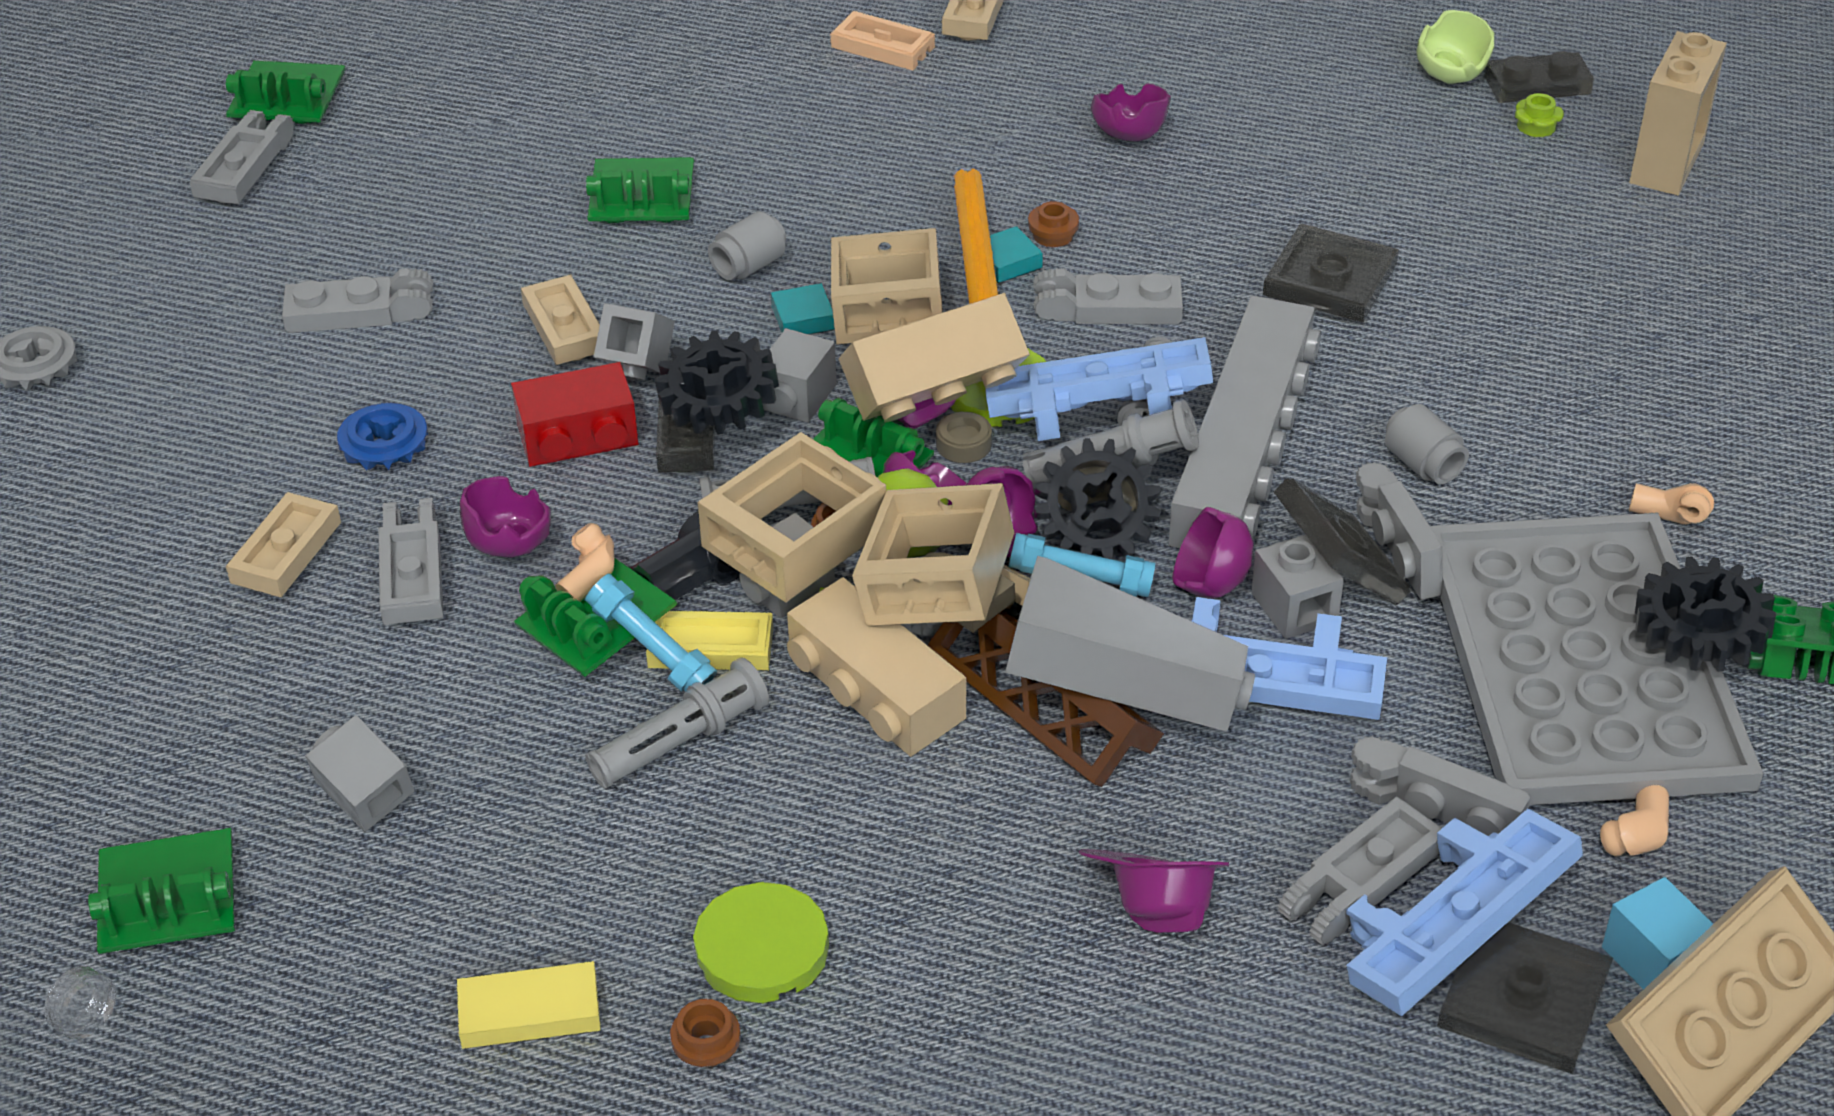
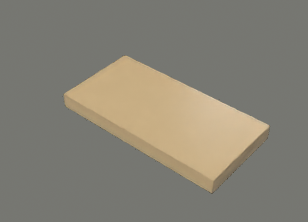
M1783 866L1772 870L1611 1019L1606 1026L1671 1116H1732L1834 1013V932L1788 869Z

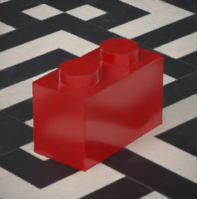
M620 362L511 383L517 426L529 467L639 445L634 401Z

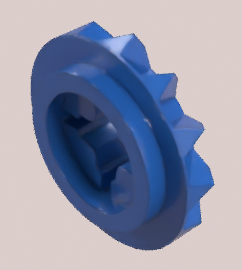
M381 403L364 407L348 416L338 429L337 441L339 450L343 451L347 463L360 462L366 471L376 465H384L390 470L392 463L397 461L411 463L413 453L425 450V437L428 435V429L424 417L414 408L397 403ZM373 435H375L377 438H381L374 440Z

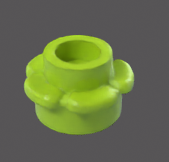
M1531 94L1516 105L1517 127L1522 133L1529 136H1549L1555 132L1557 122L1563 119V109L1558 106L1556 107L1555 99L1547 94Z

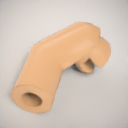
M1636 483L1629 511L1638 514L1659 513L1660 518L1663 520L1684 525L1696 524L1707 519L1714 508V499L1709 490L1696 483H1689L1668 490Z
M594 523L583 526L572 536L571 542L573 547L581 553L579 565L555 584L557 591H566L580 602L603 576L612 574L614 570V542L610 535L604 536L599 525Z
M1659 785L1645 787L1636 796L1635 811L1621 814L1617 821H1606L1600 829V838L1605 851L1613 856H1620L1626 852L1629 855L1635 856L1661 848L1666 842L1669 832L1668 791Z

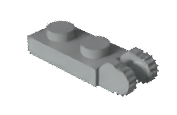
M254 110L247 112V115L242 118L237 126L233 125L191 177L190 187L193 197L215 200L220 203L239 204L278 152L285 150L288 146V142H290L294 134L293 118H290L291 116L278 114L277 117L275 116V120H272L266 128L267 123L263 112Z
M415 268L414 270L399 269L392 277L372 278L360 276L349 280L323 282L309 280L298 284H285L282 312L285 331L297 333L392 325V322L425 319L432 312L433 299H431L430 292H433V279H431V274L429 275L427 271Z
M1049 268V270L1043 269L1042 272H1038L1033 281L1035 293L1038 294V296H1035L1034 301L1035 314H1038V318L1041 317L1043 320L1076 321V324H1179V322H1182L1181 275H1163L1159 273L1111 275L1108 273H1096L1093 275L1074 276L1066 269L1055 268L1052 271Z
M1382 463L1362 464V467L1356 471V483L1362 493V496L1358 497L1357 512L1360 515V520L1364 525L1373 527L1374 535L1380 545L1386 544L1392 553L1398 576L1401 579L1407 578L1420 600L1440 596L1442 588L1443 545L1402 482L1398 481L1393 472H1390V468H1387V465H1382Z
M433 498L419 499V507L417 508L419 523L403 525L401 511L398 509L397 503H383V527H378L379 596L383 625L444 618L441 542Z
M1373 735L1371 737L1364 736L1363 739H1358V742L1354 743L1351 758L1356 768H1352L1350 775L1351 789L1355 790V794L1358 793L1361 797L1366 796L1369 801L1376 804L1390 802L1397 796L1429 819L1437 818L1449 823L1452 819L1456 818L1487 836L1493 832L1499 834L1525 810L1529 809L1531 797L1529 792L1412 746L1407 748L1389 740L1382 741L1380 737L1375 738Z
M1396 796L1311 863V869L1301 876L1295 884L1292 883L1290 888H1287V891L1279 901L1278 911L1289 920L1296 921L1297 918H1301L1303 913L1310 911L1316 905L1323 892H1326L1334 900L1314 918L1309 935L1320 944L1328 945L1335 937L1340 936L1346 931L1350 925V918L1346 910L1364 894L1367 895L1368 903L1375 906L1439 854L1437 832L1442 828Z

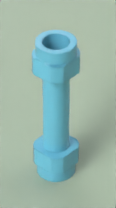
M1016 533L1009 563L1010 568L1032 574L1037 556L1051 559L1096 580L1120 585L1119 590L1135 597L1137 595L1149 596L1156 564L1154 562L1129 555L1126 556L1125 562L1044 545L1046 537Z
M606 574L588 592L585 601L592 607V611L601 616L606 622L615 619L672 671L668 676V680L681 692H686L688 686L695 682H701L704 685L714 679L717 670L710 665V660L698 649L688 653L631 601L635 594L634 591L623 581H618L611 574Z

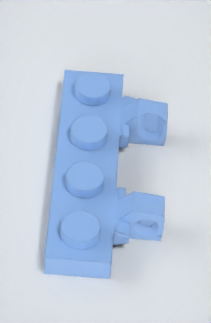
M1203 337L1017 366L1014 369L1016 377L998 386L986 388V399L990 418L998 416L1009 418L1021 417V419L1034 417L1038 441L1060 438L1057 414L1059 412L1071 411V409L1085 406L1088 402L1101 400L1137 401L1147 399L1149 415L1171 409L1170 396L1182 395L1184 392L1196 389L1199 385L1213 383V376L1206 339Z
M1196 597L1192 622L1217 632L1220 600ZM1317 614L1313 647L1224 635L1248 646L1245 671L1255 674L1249 702L1368 719H1380L1387 657L1353 653V650L1338 648L1342 616Z
M1530 809L1525 810L1499 834L1493 832L1489 836L1456 818L1452 819L1437 832L1438 849L1441 861L1454 862L1459 867L1431 893L1402 916L1389 908L1377 909L1368 903V898L1365 894L1346 910L1352 932H1350L1351 938L1360 943L1364 949L1347 964L1350 984L1400 1016H1403L1583 856L1581 837Z

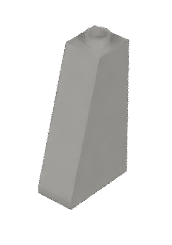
M1037 556L1017 623L1005 673L1226 732L1234 708L1246 711L1255 680L1254 673L1245 671L1248 652L1247 645L1051 559Z

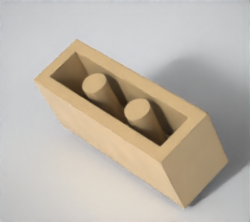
M1002 293L854 341L838 359L863 421L882 415L884 422H890L916 410L915 403L933 398L935 405H941L967 393L966 386L983 381L985 388L1003 384L1017 376L1014 369L1030 353L1006 294Z
M844 577L787 613L789 634L787 650L795 665L804 672L810 671L829 687L832 695L840 704L846 707H853L869 721L871 727L881 739L887 742H894L910 757L966 719V677L903 625H866L856 588Z

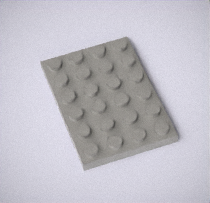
M1659 513L1430 526L1443 545L1440 598L1496 780L1529 792V796H1531L1529 805L1635 799L1640 790L1651 785L1664 787L1668 791L1669 796L1759 790L1764 773L1723 672H1718L1713 667L1711 661H1702L1697 671L1690 670L1689 659L1682 656L1678 660L1669 663L1665 661L1667 648L1663 646L1658 649L1649 650L1646 647L1647 633H1638L1636 631L1637 615L1635 614L1637 592L1638 589H1644L1645 576L1648 573L1661 576L1662 564L1665 562H1669L1678 569H1681Z

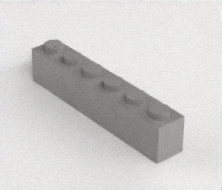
M1251 295L1198 432L1199 447L1191 451L1171 503L1168 546L1181 547L1192 523L1206 507H1212L1239 517L1247 524L1252 539H1254L1261 511V505L1256 504L1257 500L1264 502L1268 500L1274 469L1269 466L1270 464L1280 465L1286 440V432H1282V429L1292 430L1297 412L1298 397H1294V394L1304 395L1310 370V364L1306 363V361L1315 363L1321 331L1312 329L1315 307Z

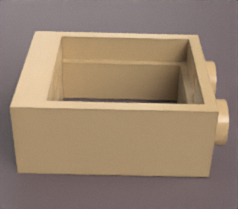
M1676 32L1650 81L1629 183L1679 196L1704 145L1727 45L1726 42L1713 40L1703 33Z
M936 228L831 237V301L837 344L852 343L943 313ZM887 242L891 247L888 250H882L879 248V245Z
M800 432L698 501L701 544L703 548L784 602H788L865 545L885 496L886 484L882 483L873 474L861 470L840 457L831 448L819 444ZM802 490L836 510L835 513L795 541L761 520Z
M1002 483L886 491L852 574L866 625L986 620L1014 536V529ZM947 498L952 502V505H945L940 499ZM972 544L969 555L907 558L911 547Z

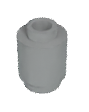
M756 211L715 236L714 242L708 247L710 262L722 278L726 280L734 278L744 279L784 255L786 233L782 224L775 217L769 216L762 211Z
M1415 404L1410 407L1401 408L1391 416L1387 423L1385 446L1423 480H1433L1440 485L1446 484L1456 478L1466 466L1469 459V451L1464 446L1462 436L1425 405Z

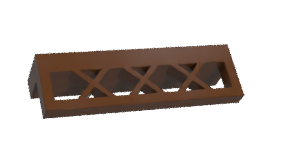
M1005 609L978 629L979 654L960 658L949 649L964 628L958 622H943L927 645L962 673L970 685L1097 786L1103 787L1130 746L1151 754L1164 735L1162 731L1130 706L1043 682L1036 683L1035 680L1021 677V687L1001 691L997 687L995 662L1009 659L1018 619ZM993 641H995L1002 648L994 650ZM981 665L982 675L973 667ZM1058 691L1062 694L1064 721L1044 725L1039 721L1037 695ZM1023 698V707L1014 700ZM1078 708L1085 712L1087 716L1078 717ZM1101 725L1113 734V737L1095 763L1092 764L1082 756L1080 729ZM1065 732L1066 742L1056 734Z

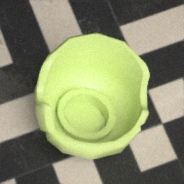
M1444 11L1432 26L1426 25L1417 43V59L1430 76L1448 84L1471 81L1485 69L1494 49V32L1484 19L1470 12Z

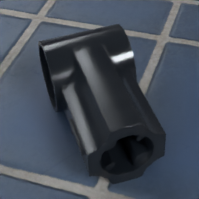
M698 511L691 515L681 526L677 540L630 567L634 572L675 600L712 578L720 583H730L737 580L741 573L702 547Z

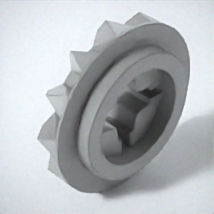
M47 326L28 327L14 331L0 339V380L5 388H13L21 384L28 391L34 384L43 383L50 386V381L53 377L67 376L68 367L77 362L73 338L67 332L58 328Z

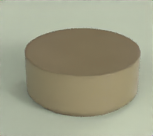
M955 412L942 418L936 426V448L939 454L947 460L957 463H971L984 458L991 450L992 428L989 421L981 415L972 412Z

